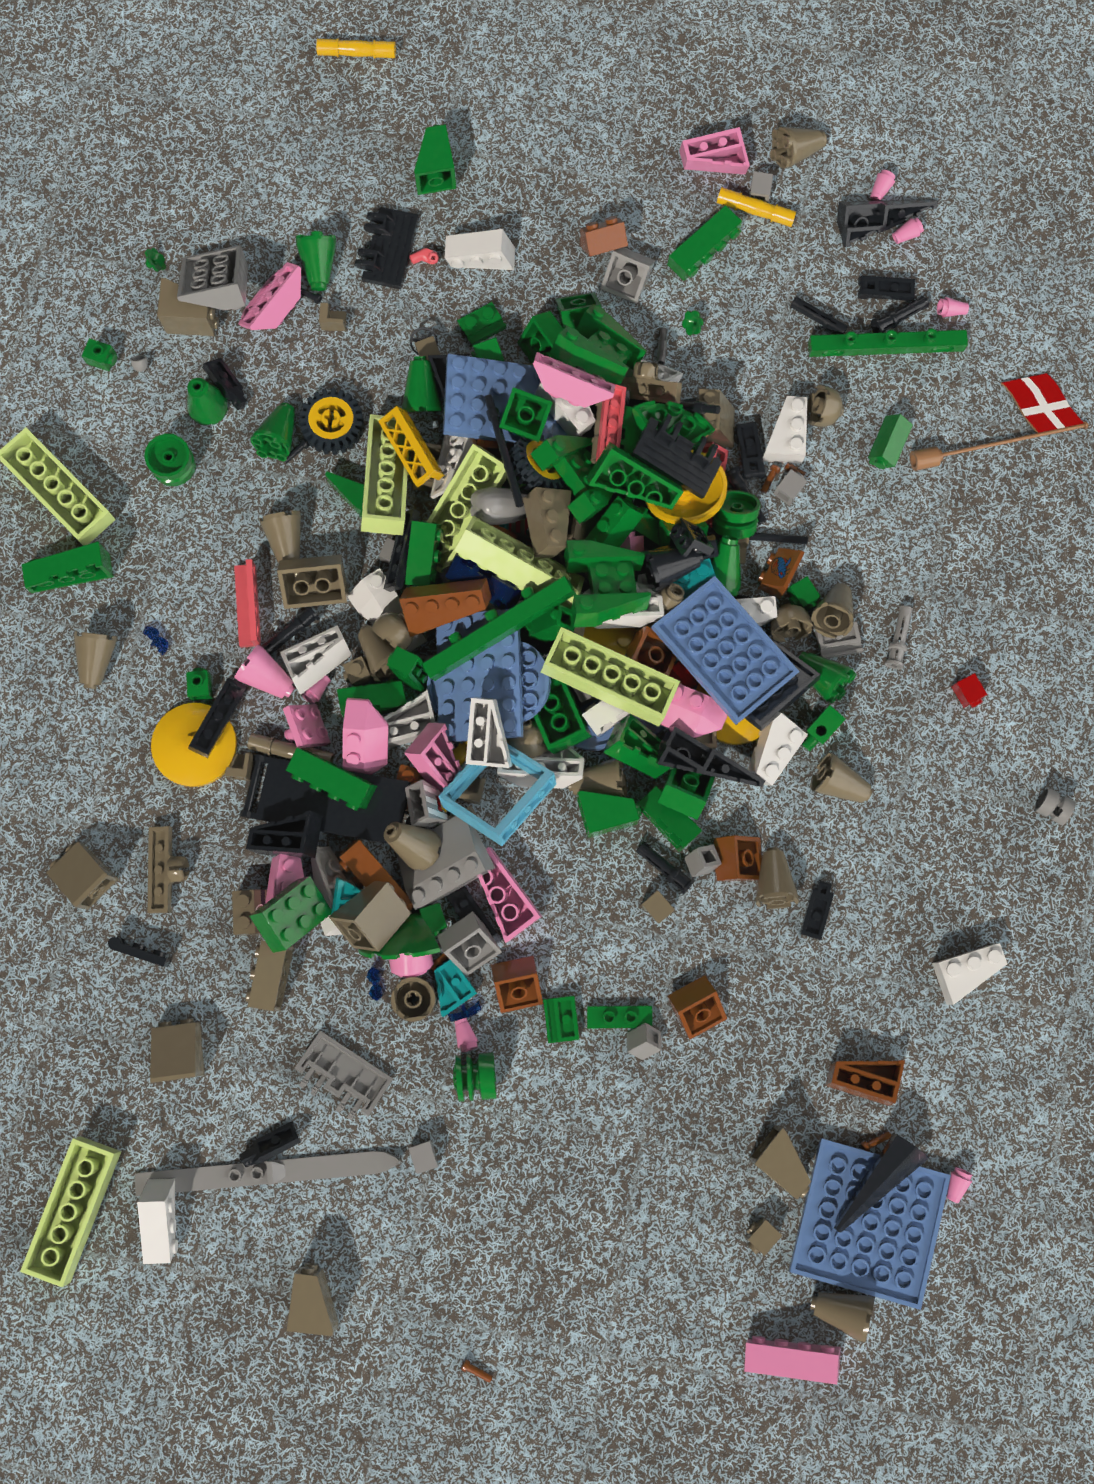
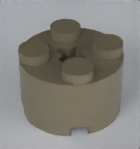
M409 977L401 980L391 994V1005L394 1012L406 1021L416 1022L424 1020L431 1015L436 1006V992L433 986L422 978ZM412 993H415V996L420 998L415 1006L412 1002H409Z

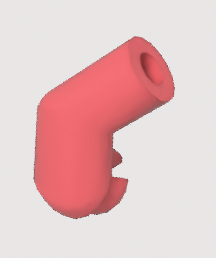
M423 248L409 255V258L413 265L420 261L436 264L439 260V255L433 250Z

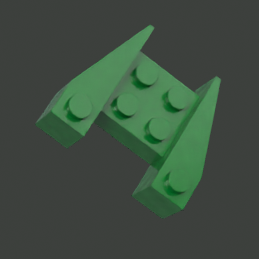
M593 304L585 311L577 329L567 326L559 333L550 354L565 364L573 367L576 365L585 369L584 372L589 374L594 373L605 379L606 382L621 385L629 367L634 370V364L642 361L647 350L610 314L605 312L602 307Z
M556 435L546 439L531 453V456L542 471L554 467L576 497L567 507L580 524L592 518L605 507L611 499L613 492L588 485L586 477L595 465L591 462V453L587 450L593 444L592 438Z
M567 540L564 553L566 573L588 572L590 594L574 595L571 608L574 628L596 627L602 625L604 621L610 619L614 621L620 619L622 615L631 612L634 614L648 608L651 592L637 593L634 571H641L645 553L591 540Z

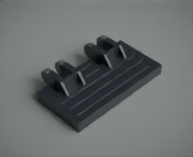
M380 207L378 213L368 212L366 218L383 225L370 223L364 225L366 232L376 235H372L369 249L358 248L357 252L359 256L372 259L373 262L356 259L354 265L357 268L368 270L363 271L362 282L401 290L419 215Z
M670 414L664 417L658 430L655 429L659 421L653 417L649 418L631 455L697 497L704 498L722 463L721 460L714 457L718 445L713 443L709 447L706 456H703L701 452L706 445L707 438L702 436L692 453L691 450L694 443L678 435L683 426L681 421L675 423L673 430L668 434L665 431L672 418Z

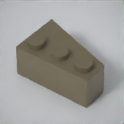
M535 487L523 498L535 557L553 558L566 548L570 511L567 506L571 501V490Z

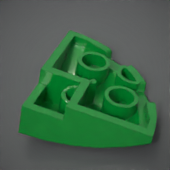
M649 401L632 408L640 434L649 418L653 417L659 421L655 429L658 430L667 414H670L672 418L665 432L670 434L675 423L681 421L683 426L678 435L694 443L693 447L697 445L702 436L707 438L715 431L713 426L700 414H692L684 410L683 405L668 401L666 404H655V401Z
M415 912L409 915L379 952L358 949L360 955L372 958L374 954H377L382 959L391 960L400 958V954L412 955V957L430 955L440 952V948L424 919Z

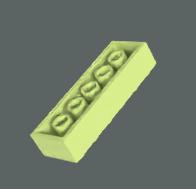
M370 414L361 532L403 536L408 472L378 422L384 416ZM394 417L386 423L389 429H395L396 419ZM399 434L398 445L404 446L406 438L404 434Z
M26 427L0 449V461L83 546L91 543L116 520Z
M472 444L427 522L442 524L441 529L444 530L443 540L439 543L441 559L439 563L437 562L436 571L442 573L441 570L445 567L455 565L460 557L454 550L473 517L470 513L472 506L470 501L471 495L483 488H501L507 479L503 461L476 444Z
M475 516L472 517L454 550L461 558L472 560L481 569L492 571L498 578L512 582L521 591L527 587H532L535 593L565 576L572 584L577 593L576 595H580L585 577L578 573H566V567L551 558L535 557L533 548ZM574 596L560 605L571 609Z
M562 627L541 670V673L656 726H660L664 720L680 681Z
M81 1136L72 1138L20 1272L60 1287L71 1283L120 1157V1150Z

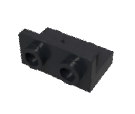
M680 518L678 523L672 527L669 536L682 556L687 557L691 550L699 554L703 552L709 556L713 552L712 544L699 526Z

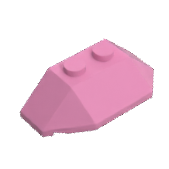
M287 262L283 265L282 269L274 273L246 306L238 324L250 330L275 329L282 324L286 315L296 306V303L301 298L300 266Z
M536 353L533 365L544 390L552 397L563 398L574 406H582L584 408L613 398L615 392L614 384L561 361L544 356L541 353Z
M679 684L666 716L660 725L667 728L677 727L691 737L697 738L722 730L727 714L712 697Z
M347 698L343 722V769L372 775L388 764L389 724L372 706L373 704L369 699Z

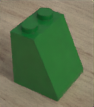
M446 124L433 125L425 130L414 169L418 195L456 189L455 168Z
M586 791L577 792L576 799L588 838L637 825L640 816H642L639 803L635 804L634 799Z

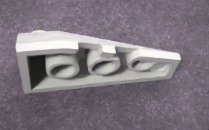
M444 435L438 465L445 476L439 481L434 479L430 495L432 499L445 492L472 444L477 443L476 439Z
M380 568L363 578L348 594V599L358 614L372 624L384 613L393 612L397 615L400 612L403 613L397 593L383 589L386 577ZM422 633L415 635L412 643L406 650L411 652L427 642Z

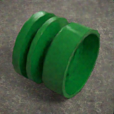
M479 1053L478 1061L474 1064L471 1054H467V1064H463L462 1055H456L453 1067V1080L458 1101H465V1091H469V1099L473 1101L475 1090L480 1091L482 1100L497 1099L494 1053Z

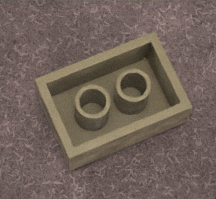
M342 554L279 561L277 573L284 609L347 603L348 589Z
M261 940V944L257 945L255 950L257 963L256 967H252L250 979L253 980L251 989L248 988L246 993L247 1007L268 1011H281L294 949L293 946L285 951L273 953L266 941Z

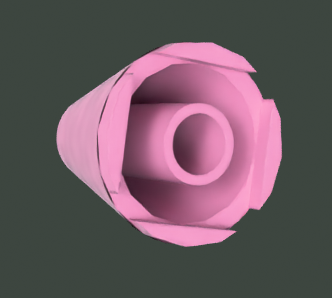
M256 645L234 676L239 682L281 699L284 696L289 697L295 689L292 686L294 682L291 677L260 645Z

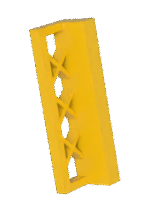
M396 406L378 421L417 487H420L431 477L439 481L445 476L407 411ZM394 417L396 419L395 429H389L386 423ZM399 434H404L406 437L404 446L397 443ZM408 450H414L415 452L413 462L407 460ZM422 466L426 473L418 479L416 476L417 467Z

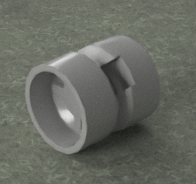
M1047 787L1040 795L1034 811L1045 817L1050 815L1052 821L1064 825L1071 817L1076 802L1066 796L1060 797L1059 792Z

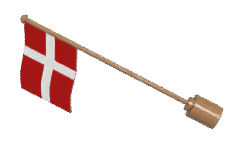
M1047 373L1001 382V385L1014 399L1025 420L1036 432L1035 434L944 453L937 446L913 450L910 452V464L914 471L940 466L945 456L1079 428L1087 429L1088 423L1082 421L1074 412L1057 383Z

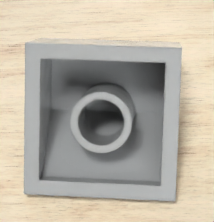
M624 247L613 250L600 289L637 304L650 277L655 260Z
M471 912L437 936L443 953L466 976L502 952L484 923L474 912Z

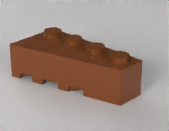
M487 578L407 587L399 601L409 635L412 637L485 610L492 596Z
M359 838L354 839L338 853L341 859L339 864L346 872L349 870L355 875L353 880L360 888L363 886L367 887L374 881L389 882L394 887V892L397 896L405 901L407 909L410 911L414 908L408 895L363 845Z

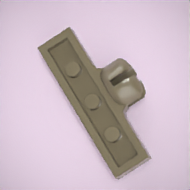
M636 362L634 364L633 376L624 377L620 385L627 387L626 390H630V399L662 403L671 401L680 404L682 383L659 380V367L654 362L653 364L650 362Z
M170 826L149 827L147 913L149 914L171 913L172 884L186 881L190 874L189 871L183 872V870H179V868L190 867L188 859L184 856H173L172 827Z

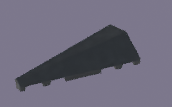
M926 199L839 202L837 224L843 246L850 247V243L858 239L860 241L866 240V236L874 232L881 233L902 224L910 216L918 217L926 209H936L938 201Z
M669 727L659 745L656 763L659 765L762 787L765 783V780L717 750L707 747L677 727Z
M893 1133L872 1169L867 1171L835 1224L834 1229L840 1233L927 1161L929 1156L898 1134Z

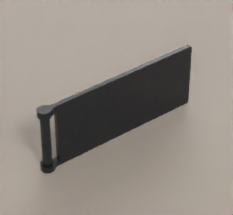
M257 754L253 756V770L244 808L240 811V817L277 822L286 819V817L298 816L311 810L323 816L320 832L388 844L384 839L386 827L392 822L403 823L407 805L405 787L411 785L409 781L349 771L377 786L367 808H358L356 811L347 807L346 801L342 799L336 801L327 796L328 792L324 790L319 792L310 788L309 782L304 780L302 783L291 778L292 774L286 771L290 763L289 760ZM264 763L268 765L257 812L254 813L252 812V807Z

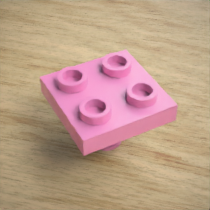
M317 704L289 705L283 708L290 729L285 730L284 735L289 742L295 741L298 748L325 746L331 743Z

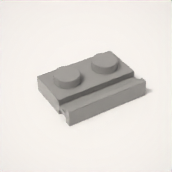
M854 622L852 630L846 636L840 635L837 638L825 637L815 630L821 657L829 659L863 652L857 622Z

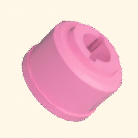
M400 954V958L389 960L391 973L402 978L417 977L425 974L434 964L432 954L420 957Z

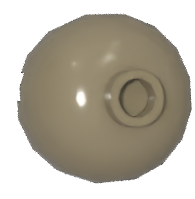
M819 385L816 387L818 389L816 393H811L807 402V414L810 413V421H807V423L824 428L833 425L842 416L844 407L841 395L835 389Z
M794 604L782 605L777 610L778 617L770 622L773 639L782 643L786 642L785 638L795 637V641L806 637L812 632L813 627L809 613L802 606Z
M393 612L384 613L375 620L371 627L380 638L389 641L390 645L394 648L398 646L406 650L413 641L414 636L410 637L402 612L398 615Z
M533 719L523 723L524 737L506 739L507 744L528 755L530 758L541 756L547 750L537 723Z

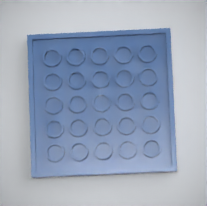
M820 1138L810 1178V1190L806 1195L788 1271L921 1310L951 1175L921 1166L918 1167L840 1233L834 1229L835 1224L867 1171L872 1169L880 1155Z

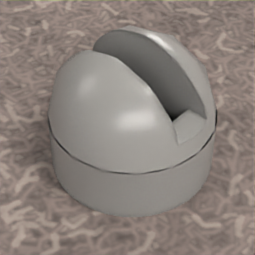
M145 355L134 356L130 359L133 369L137 372H143L147 369L148 361Z

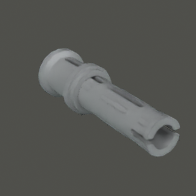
M900 606L899 608L900 611L893 642L888 646L890 652L888 660L885 661L886 667L893 669L904 668L902 662L904 653L908 649L905 643L913 608L909 606ZM904 620L903 631H902V634H901L900 631H901L902 621Z

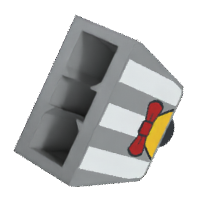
M424 780L405 787L411 825L432 828L448 820L450 812L441 805L439 799L441 791Z

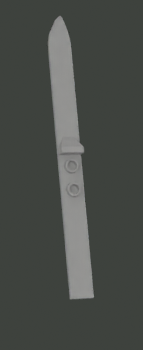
M368 1151L271 1160L245 1167L243 1163L141 1172L135 1173L136 1196H141L148 1179L175 1178L176 1193L377 1174L397 1166L401 1160L388 1152Z

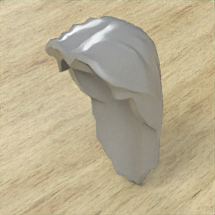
M488 487L479 489L471 495V516H475L489 525L515 523L526 518L524 505L522 507L515 506L513 495L509 488ZM520 490L523 499L528 493L526 490Z

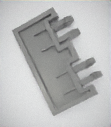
M321 1031L295 1066V1070L301 1074L304 1073L308 1066L311 1067L299 1084L301 1088L307 1086L315 1072L321 1076L311 1089L310 1094L313 1096L317 1094L326 1079L329 1080L324 1085V1089L336 1097L340 1098L344 1090L347 1091L336 1108V1111L339 1113L343 1111L351 1096L357 1099V1103L348 1113L347 1118L350 1120L354 1118L363 1102L365 1105L360 1113L369 1117L393 1080L392 1077Z

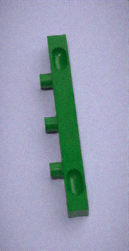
M928 329L921 332H896L889 330L887 333L866 334L848 332L847 334L811 335L808 340L809 357L963 352L968 346L967 330L936 331L935 329Z
M563 576L535 593L532 587H527L521 591L524 601L500 616L496 609L488 611L484 615L488 623L464 638L460 632L451 634L448 638L452 645L422 663L429 678L434 681L438 680L576 595L577 593L569 579Z

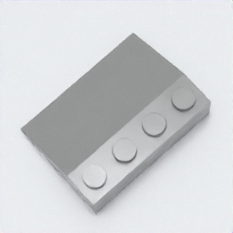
M241 245L183 257L177 293L178 301L221 310H238L244 307L246 303L248 264Z
M457 816L432 829L440 837L442 844L437 852L439 854L438 859L428 869L413 870L397 854L405 890L415 910L430 906L495 869L476 829Z

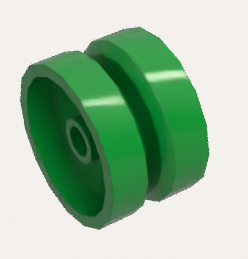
M166 433L158 435L148 443L145 449L144 459L146 465L160 483L166 486H179L185 484L193 476L196 461L189 446L181 437Z
M740 490L727 491L724 504L712 518L713 530L721 536L729 535L738 539L751 537L757 531L760 500L748 492Z

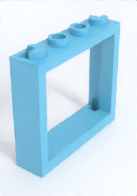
M509 744L507 745L511 762L538 780L495 828L455 802L487 766L467 764L462 771L455 775L454 780L443 788V792L439 795L443 808L500 846L504 845L556 785L554 772Z

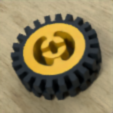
M331 388V392L328 393L326 389H322L323 394L320 395L317 391L314 393L315 397L313 399L311 396L307 398L308 403H303V411L300 410L299 423L306 442L308 441L312 448L315 447L316 451L320 452L323 450L324 454L329 455V451H332L333 455H337L339 450L345 453V448L347 447L351 450L353 443L357 444L359 442V436L362 437V429H364V418L358 401L355 398L352 399V395L349 393L345 395L343 390H339V393H337L335 388ZM331 411H334L333 415H334V419H335V420H333V421H332ZM331 421L333 432H330L329 423H331Z
M541 435L539 442L522 436L509 451L515 475L520 478L517 482L520 485L524 483L526 485L524 489L527 491L530 488L533 490L535 487L562 490L566 486V483L554 467L542 471L531 456V453L545 441L544 435Z

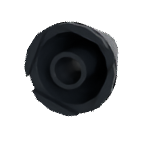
M677 548L642 551V553H645L646 558L642 565L648 584L653 583L654 588H651L653 592H658L699 568L701 562H703L702 553H696L694 550H691L687 557L682 556Z

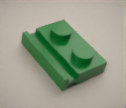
M493 302L457 320L459 327L472 347L507 328Z
M575 996L543 999L548 1043L580 1040Z

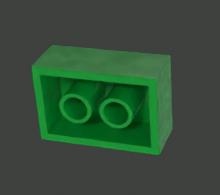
M552 679L549 697L543 708L534 716V719L547 749L555 755L592 737L582 716L571 687L556 679Z
M671 768L658 803L698 820L708 800L715 777Z
M311 876L294 881L252 913L250 918L271 951L275 953L285 951L331 915L332 910Z

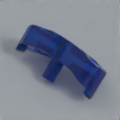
M146 626L143 634L147 635L150 640H153L151 646H156L158 652L163 656L168 650V641L159 636L158 629Z
M371 967L367 973V978L373 985L370 988L369 995L375 1001H379L383 997L382 987L379 985L381 980L379 976L380 970L376 967Z
M479 1001L468 1010H466L463 1004L460 1006L462 1012L449 1013L448 1017L450 1022H455L474 1016L482 1008Z

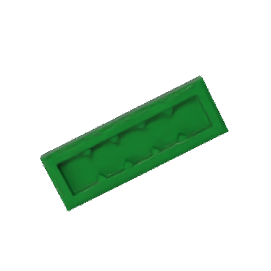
M587 1006V1029L637 1028L645 1023L653 1027L652 1006Z

